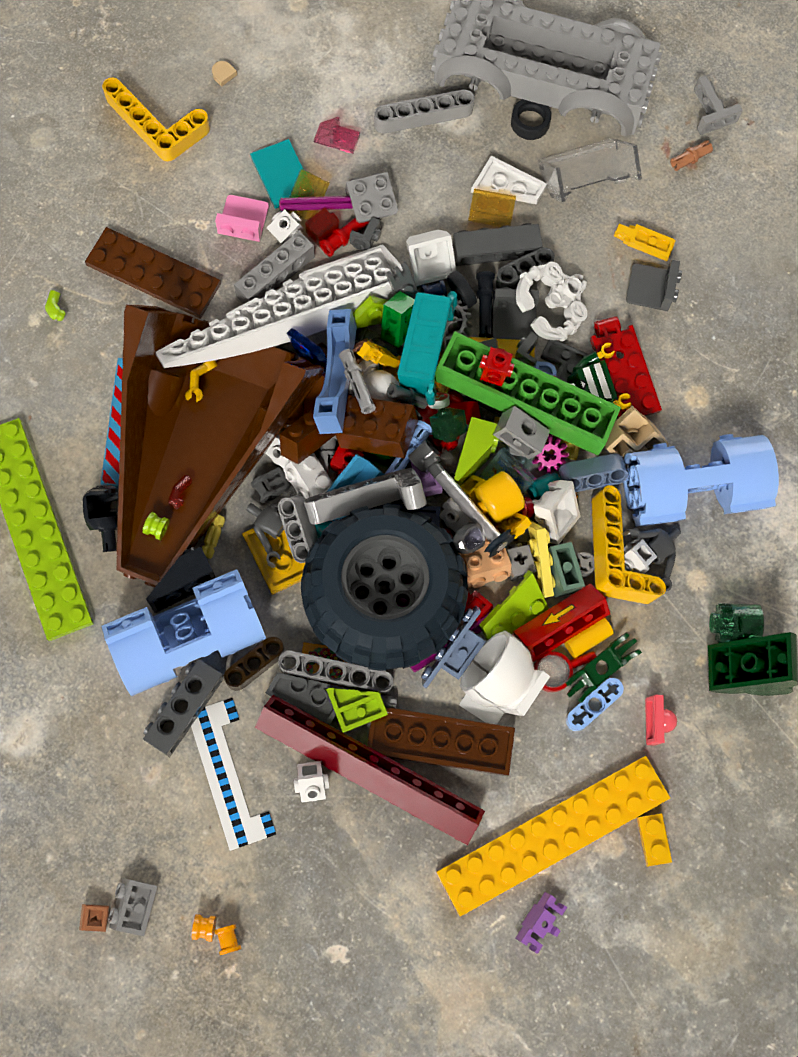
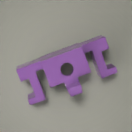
M546 892L539 902L534 904L521 924L523 927L515 938L526 946L530 943L529 949L536 954L539 953L543 945L530 936L532 932L542 939L547 932L556 937L561 932L552 925L557 917L547 910L548 907L561 916L567 909L565 905L559 902L555 905L556 898ZM543 921H546L545 927H542Z

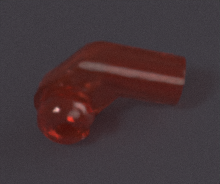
M184 475L171 490L168 503L174 509H179L184 504V500L179 496L192 484L189 476Z

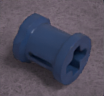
M443 280L428 286L425 284L421 285L422 293L444 295L447 297L446 286Z

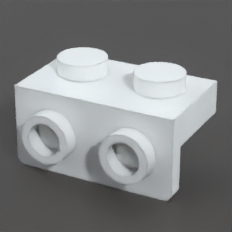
M314 453L300 464L290 461L283 468L286 479L292 483L297 491V495H302L306 499L327 492L333 484Z

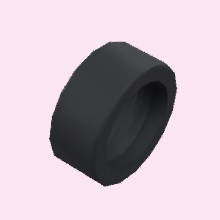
M521 99L513 108L511 127L517 136L525 140L539 139L547 133L550 127L551 110L549 106ZM534 111L542 116L543 123L535 127L527 126L519 120V115L522 112Z

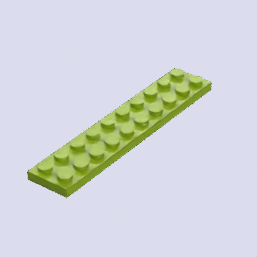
M17 418L1 424L0 506L45 636L48 641H52L91 626L93 621L22 422Z

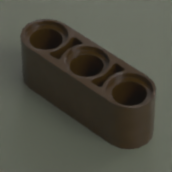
M269 637L231 665L224 673V680L231 690L240 691L279 661L280 655L284 652L282 641L277 637ZM270 645H278L280 647L279 651L276 654H269L267 649ZM252 659H259L261 664L258 668L251 669L248 667L249 662ZM235 673L241 674L242 679L239 683H230L231 675Z

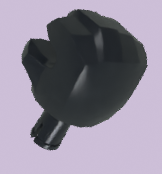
M98 485L88 490L83 496V515L89 530L101 532L103 552L117 551L115 530L118 527V508L112 509L110 507L111 502L118 500L119 488L114 485Z

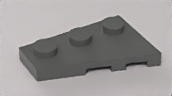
M278 672L265 693L269 696L275 695L330 725L336 713L326 689H351Z

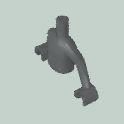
M250 503L246 511L257 517L254 522V531L267 553L266 560L271 568H275V564L270 562V559L276 557L281 560L277 552L273 551L264 532L277 539L284 531L278 505L270 504V506L261 510Z
M674 527L668 534L660 528L647 531H639L636 528L625 530L623 536L631 535V540L628 541V544L638 542L641 538L652 537L647 545L657 556L652 562L653 564H660L668 557L663 578L661 579L666 585V591L671 590L672 582L670 576L676 558V548L673 541L681 534V531L677 527Z

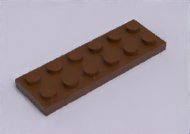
M108 227L104 229L85 260L86 266L199 319L202 318L221 285L220 279Z
M386 707L387 716L371 722L367 746L386 757L509 776L515 734L514 727Z

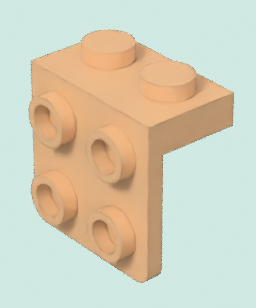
M486 539L485 545L477 551L468 554L460 553L467 569L468 588H480L486 583L492 581L501 582L510 577L511 562L506 548L489 558L490 553L484 552L490 544Z

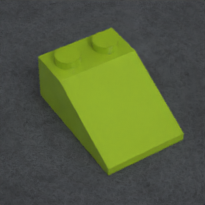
M471 417L454 477L455 482L459 486L488 461L490 452L495 454L499 439L493 433L497 423Z

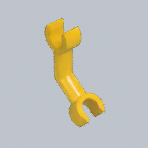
M215 360L205 362L190 372V389L185 394L186 400L192 398V392L196 395V402L202 399L203 394L199 389V376L218 366Z

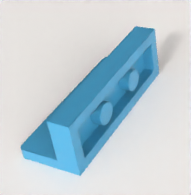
M356 454L328 491L385 474L371 461Z

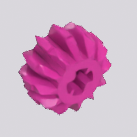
M549 434L542 453L536 455L537 457L532 460L533 464L540 462L538 466L540 471L544 466H547V473H551V466H554L555 470L559 471L558 463L562 465L566 463L561 457L569 456V452L562 451L566 449L567 444L562 443L559 445L561 439L558 437L555 441H552V434ZM551 449H553V454L555 456H549L548 458H546V454L544 451L546 450L549 452Z

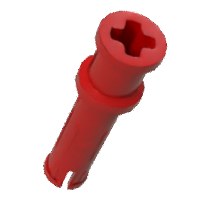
M355 217L341 229L333 230V234L327 239L320 240V248L328 257H332L337 249L348 244L351 231L359 232L370 221L358 223Z

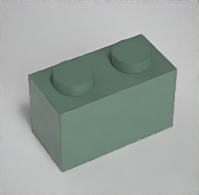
M572 542L550 546L548 552L551 553L553 565L550 568L556 584L555 588H553L554 596L559 597L576 593L585 587Z

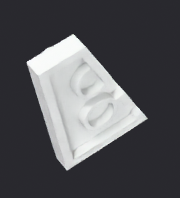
M491 156L473 184L471 193L537 204L546 189L547 183Z

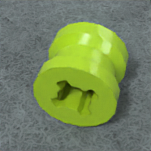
M151 512L145 521L143 533L146 535L152 534L156 539L162 540L170 520L165 517L161 519L157 514Z

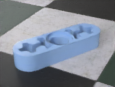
M609 678L603 682L582 703H579L568 713L566 717L567 726L573 731L583 730L623 694L624 688L621 681L616 678ZM607 684L610 686L616 685L617 689L615 692L617 695L611 693L606 698L602 696L609 689ZM596 698L601 702L599 711H593L589 708L588 702L590 699ZM585 710L587 715L581 720L582 725L579 723L574 725L572 723L574 720L572 715L579 716Z

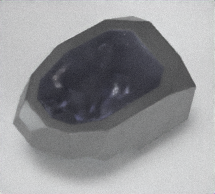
M468 523L462 526L452 538V547L461 554L473 553L482 548L486 540L482 526L478 523Z

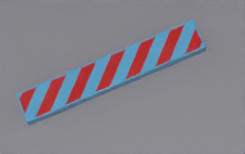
M118 358L100 483L101 485H114L118 488L123 358Z

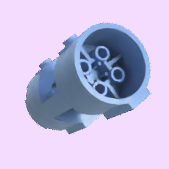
M733 434L719 436L720 440L713 443L710 463L701 466L702 468H700V464L689 465L684 468L681 456L675 446L667 447L666 443L655 444L651 450L627 453L624 457V463L627 464L629 475L627 480L623 482L628 509H633L635 513L632 514L635 527L686 519L685 511L689 493L714 490L716 498L724 510V515L775 507L779 486V473L776 455L769 439L764 435L734 438Z
M237 569L193 587L196 598L153 616L148 608L145 607L101 626L113 661L131 696L178 677L175 668L185 666L200 657H206L214 651L218 650L223 658L266 639Z

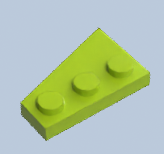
M528 570L525 573L522 582L517 587L514 586L509 591L510 595L503 603L497 604L479 624L487 641L495 634L503 631L512 634L514 630L549 609L531 571Z

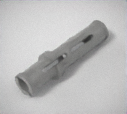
M345 349L339 354L345 369V377L351 383L361 412L369 414L376 407L363 379V370L356 362L353 350Z

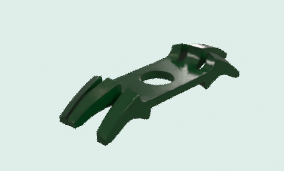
M626 632L611 642L605 650L582 669L575 672L565 682L567 686H570L582 676V679H579L571 687L567 696L570 698L588 684L589 687L585 688L577 699L582 703L601 683L619 668L625 666L631 659L642 653L640 649H637L621 658L637 640L633 638L615 649V647L629 637V634ZM599 661L606 662L608 666L605 674L601 675L596 671V664Z

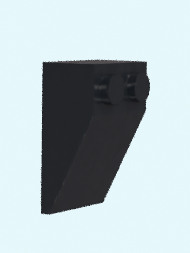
M201 546L198 548L192 547L184 551L183 555L176 560L146 598L154 613L194 595L193 587L216 578Z

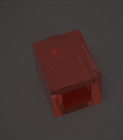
M323 208L305 222L306 233L320 247L319 241L325 240L332 235L333 230L339 228L340 222L333 212L330 213L326 208Z

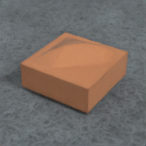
M82 904L79 930L106 932L109 906Z

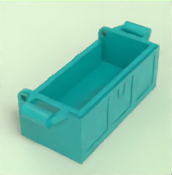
M454 291L449 292L448 297L417 292L397 375L400 387L412 388L414 392L425 395L428 405H434L436 402L437 391L434 378L447 321H453L454 310L458 305L457 294Z

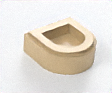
M226 61L216 62L212 67L213 78L221 87L237 76V71Z

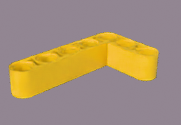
M108 78L102 84L108 104L164 161L174 160L204 138L210 131L208 115L203 109L191 111L166 129L117 78Z
M612 485L605 486L592 498L596 589L606 597L650 604L666 592V585L657 576L625 570L621 495L616 487Z

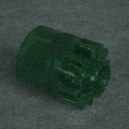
M718 603L716 611L710 614V632L715 634L717 643L762 637L764 633V615L761 605Z

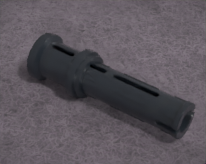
M482 271L476 274V280H478L476 297L479 299L480 338H484L485 330L486 338L493 337L492 299L495 293L493 290L495 273L490 271Z

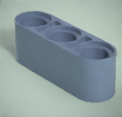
M609 454L565 463L558 471L561 480L573 481L575 492L620 484L626 481L629 475L623 457L620 454Z

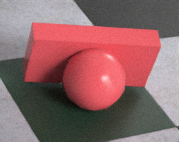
M653 695L645 699L646 744L655 746L665 743L664 733L673 731L678 721L673 711L664 709L663 695Z

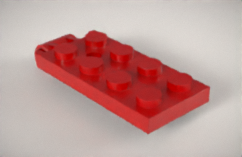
M617 316L594 322L596 335L590 337L594 352H600L605 343H611V346L604 349L605 353L609 354L615 351L611 358L603 357L601 361L605 360L617 397L619 398L624 393L629 394L630 398L621 402L623 404L631 403V406L642 415L649 416L661 412L662 408L633 325H629L626 330L621 331V325ZM616 352H622L624 357L621 359L617 358ZM620 409L617 419L627 410Z

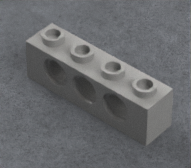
M298 231L234 284L236 297L245 304L254 298L261 299L265 297V292L271 289L276 290L315 258L314 245Z

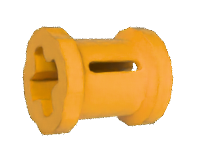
M236 924L214 930V933L218 935L221 947L220 955L242 949L241 945H238L235 934Z

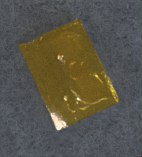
M301 169L289 198L324 197L330 182L324 181L320 177ZM298 210L294 212L300 218L313 223L319 210Z
M474 189L468 221L499 227L511 226L516 196Z

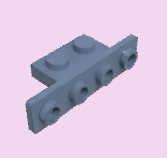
M475 605L473 609L469 608L462 617L464 622L451 636L448 645L436 653L434 657L436 661L433 666L426 667L421 675L423 687L427 688L441 668L459 680L486 642L485 639L469 629L481 613L478 606Z

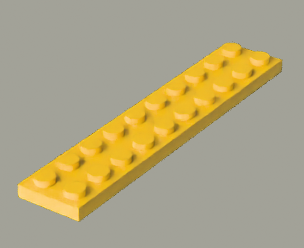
M644 756L436 873L459 917L667 801L670 799V796L647 756Z

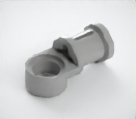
M336 435L322 445L320 452H318L317 459L327 474L328 460H332L336 452Z

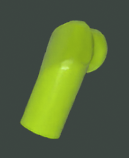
M51 290L45 305V311L51 319L62 321L66 313L57 305L61 294Z

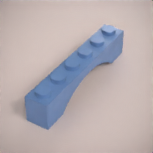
M351 309L329 310L326 375L322 391L316 398L313 414L320 434L343 433L349 379L345 377V369L339 354L345 349H354L357 326Z

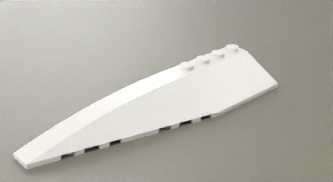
M382 244L300 273L299 278L295 281L289 279L284 282L282 288L276 291L271 289L265 292V297L261 299L254 298L226 313L225 319L221 321L215 319L209 323L210 327L202 331L197 329L191 332L188 339H178L156 351V356L164 368L251 353L318 333L327 329L329 310L351 309L353 313L369 296L387 300L391 299L394 293L386 273L390 271L395 276L393 268L398 266L400 271H403L397 259Z

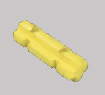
M218 515L208 528L204 540L205 546H202V550L208 559H211L214 555V547L217 546L222 531L221 527H223L225 518L221 515Z

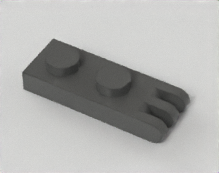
M406 262L401 263L403 271H400L398 266L393 268L395 276L390 271L386 273L394 295L400 291L415 299L418 290Z

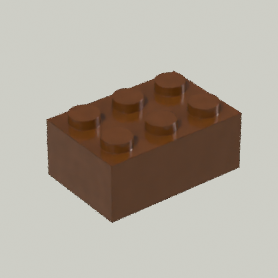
M349 395L346 404L343 433H335L340 448L405 459L418 423L414 405L372 399L376 407L375 410L369 414H364L361 412L356 396Z

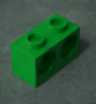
M399 291L384 303L381 339L397 348L405 343L415 299Z

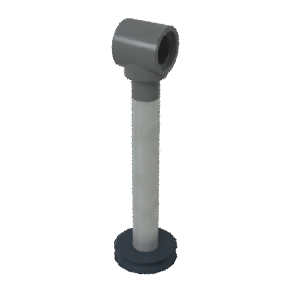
M424 440L408 455L411 462L420 471L430 472L473 523H478L482 526L484 535L490 542L484 551L490 553L489 558L503 550L514 539L516 535L510 534L511 529L500 534L440 464L441 455L431 443Z

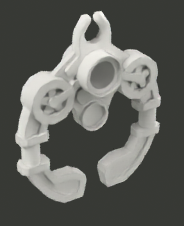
M555 262L533 266L529 269V272H524L520 275V281L516 290L517 305L522 313L534 308V299L529 293V288L533 285V279L535 281L541 279L545 285L551 286L545 302L552 309L558 307L565 308L564 316L567 321L563 323L564 328L561 326L552 328L542 316L536 318L531 323V327L542 338L563 342L568 338V335L576 333L581 322L587 318V309L581 302V293L585 290L587 281L583 280L581 283L580 280L583 279V275L580 274L572 276L564 274L561 267Z

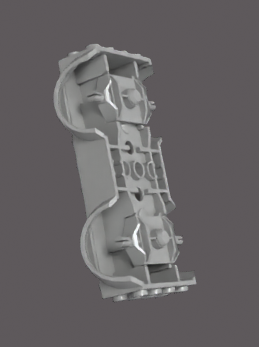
M522 0L451 1V13H447L444 22L446 28L441 29L439 35L440 44L435 45L433 57L436 59L433 61L431 71L434 72V81L439 86L444 87L446 79L450 76L464 75L471 78L469 85L471 90L473 86L474 91L477 90L481 81L488 82L498 91L502 100L512 96L557 108L561 116H566L571 110L585 108L592 111L591 122L594 121L596 116L595 123L599 122L600 115H611L620 123L621 135L623 136L634 135L636 127L641 128L644 115L641 113H646L649 99L646 97L650 98L653 83L650 81L655 80L658 70L655 65H659L662 53L658 52L661 43L646 39L643 32L635 24L624 19L613 18L591 25L527 8Z

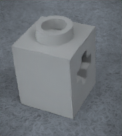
M515 544L506 550L511 562V582L524 579L523 576L528 570L535 574L536 569L529 545ZM516 558H519L520 561H524L523 564L520 565L518 561L515 562Z

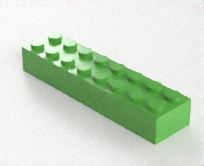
M454 331L437 366L434 378L436 382L501 412L516 406L534 420L542 423L544 427L550 430L549 434L597 456L607 443L621 407L514 358L511 360V363L514 364L511 377L506 376L502 386L480 380L482 368H479L483 354L488 355L490 347Z

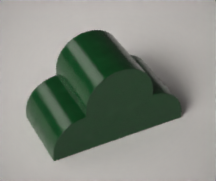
M787 632L708 645L709 691L724 694L747 693L761 696L792 693L793 687L798 685L797 635Z

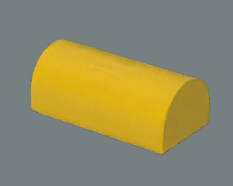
M603 618L563 644L574 659L614 634L613 629L607 619Z

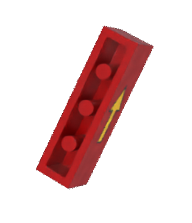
M590 583L514 630L513 633L530 651L532 662H535L610 615V610L606 598Z

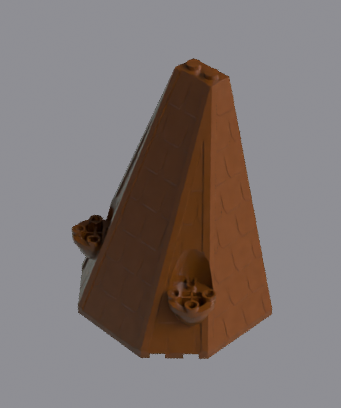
M126 304L124 310L116 570L122 572L123 576L129 579L138 578L145 581L146 585L156 587L176 560L183 555L184 551L195 547L270 447L283 427L288 428L304 415L303 400L321 378L324 367L313 364L312 361L301 356L296 360L294 359L296 353L278 346L215 360L218 366L199 376V389L203 394L202 399L196 402V395L192 392V398L186 400L185 394L190 389V372L205 362L164 368L156 356V351L178 339H188L191 332L197 329L202 331L210 327V321H202L195 318L193 323L192 316L171 312L158 306ZM151 512L157 514L161 519L165 517L170 520L162 540L156 539L152 534L146 535L143 533L145 521Z

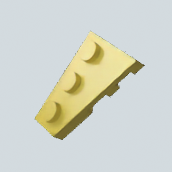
M530 520L532 524L527 528L530 540L526 542L530 547L532 556L535 558L536 572L534 577L545 598L554 596L553 588H555L556 584L550 568L553 565L551 553L548 552V544L550 543L549 532L546 528Z

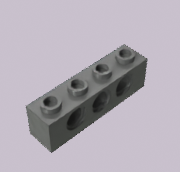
M200 659L196 663L192 662L185 672L187 676L183 682H178L171 692L173 696L169 702H164L157 712L159 714L158 718L154 723L150 722L143 732L145 735L143 740L169 758L224 680L223 674ZM196 681L202 683L200 691H190L192 683ZM182 701L188 702L186 711L177 712L176 707L178 703ZM172 721L174 722L173 730L169 733L163 732L164 723Z

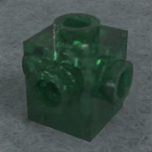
M447 407L439 409L438 413L430 417L433 439L449 443L455 441L457 437L468 431L465 410Z

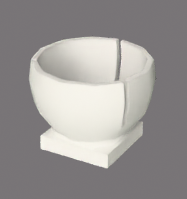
M503 631L491 637L473 659L489 673L487 674L471 662L462 675L460 688L471 700L484 707H498L504 713L524 716L550 676L544 671L534 670L530 651L518 638L507 631Z

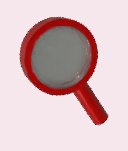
M551 651L536 660L534 670L544 671L550 676L542 690L559 692L567 687L565 682L573 675V669L593 660L596 657L595 652L592 651L569 660L562 653Z

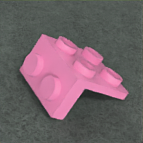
M235 195L227 196L223 213H217L215 220L218 234L260 242L269 209L268 203Z

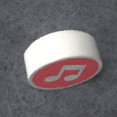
M437 392L435 404L428 405V407L432 409L447 407L450 404L449 394Z

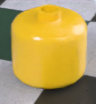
M504 471L487 479L475 489V495L478 500L477 507L495 523L506 520L525 507V500L521 490L513 478Z

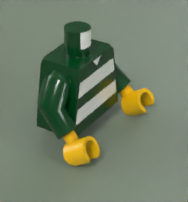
M605 343L600 352L597 353L595 351L575 365L572 370L573 373L567 378V382L609 401L623 410H627L631 407V403L623 404L621 401L629 399L630 395L624 393L619 398L617 397L605 360L601 361L603 357L611 358L615 352L605 353L604 349L611 346V343Z

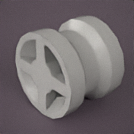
M587 552L578 553L576 555L580 568H585L580 569L582 577L585 579L595 569L594 557Z

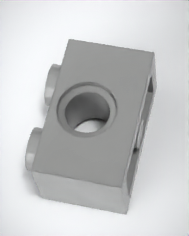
M513 406L502 413L493 435L527 459H531L542 453L550 430L539 421L528 416L522 409Z

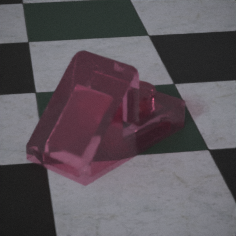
M336 117L319 124L314 143L354 154L360 132L341 127L340 117Z

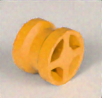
M195 914L192 940L205 938L206 941L212 942L215 934L216 916L203 918L202 915Z

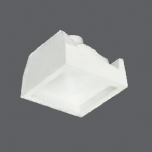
M434 230L410 236L407 239L406 243L410 255L412 277L416 286L446 279L450 273L456 271L452 239L447 231Z
M557 480L548 484L549 491H546L539 500L534 499L532 501L536 521L549 532L550 543L559 545L580 518L573 481Z

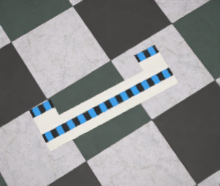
M233 698L204 707L191 726L230 851L276 835L269 811L250 818L222 730L223 725L239 720Z

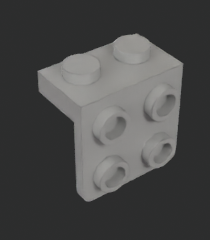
M388 172L375 173L368 177L354 178L346 182V196H350L358 223L368 222L371 220V217L380 219L397 214L398 207Z

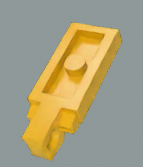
M619 223L614 233V237L622 240L627 246L664 261H668L676 241L673 238L638 224L628 227Z
M369 341L364 342L361 349L357 352L364 360H371L377 365L379 363L385 368L391 366L397 369L400 364V360L386 348Z

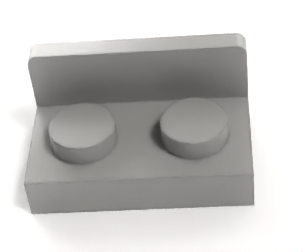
M123 878L115 891L117 900L115 907L109 913V928L144 936L157 886Z

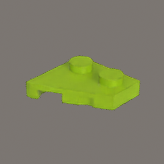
M369 296L353 312L357 328L382 324L383 305L388 300Z
M326 689L343 733L388 715L380 692Z

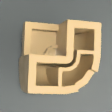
M631 406L615 421L605 448L611 454H620L624 460L627 453L647 451L653 449L655 444L666 443L668 445L669 443L645 415H642Z

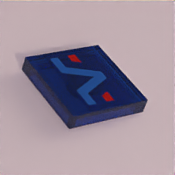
M291 328L286 334L299 358L300 356L312 361L313 364L324 367L322 376L325 377L327 358L323 350L297 330Z

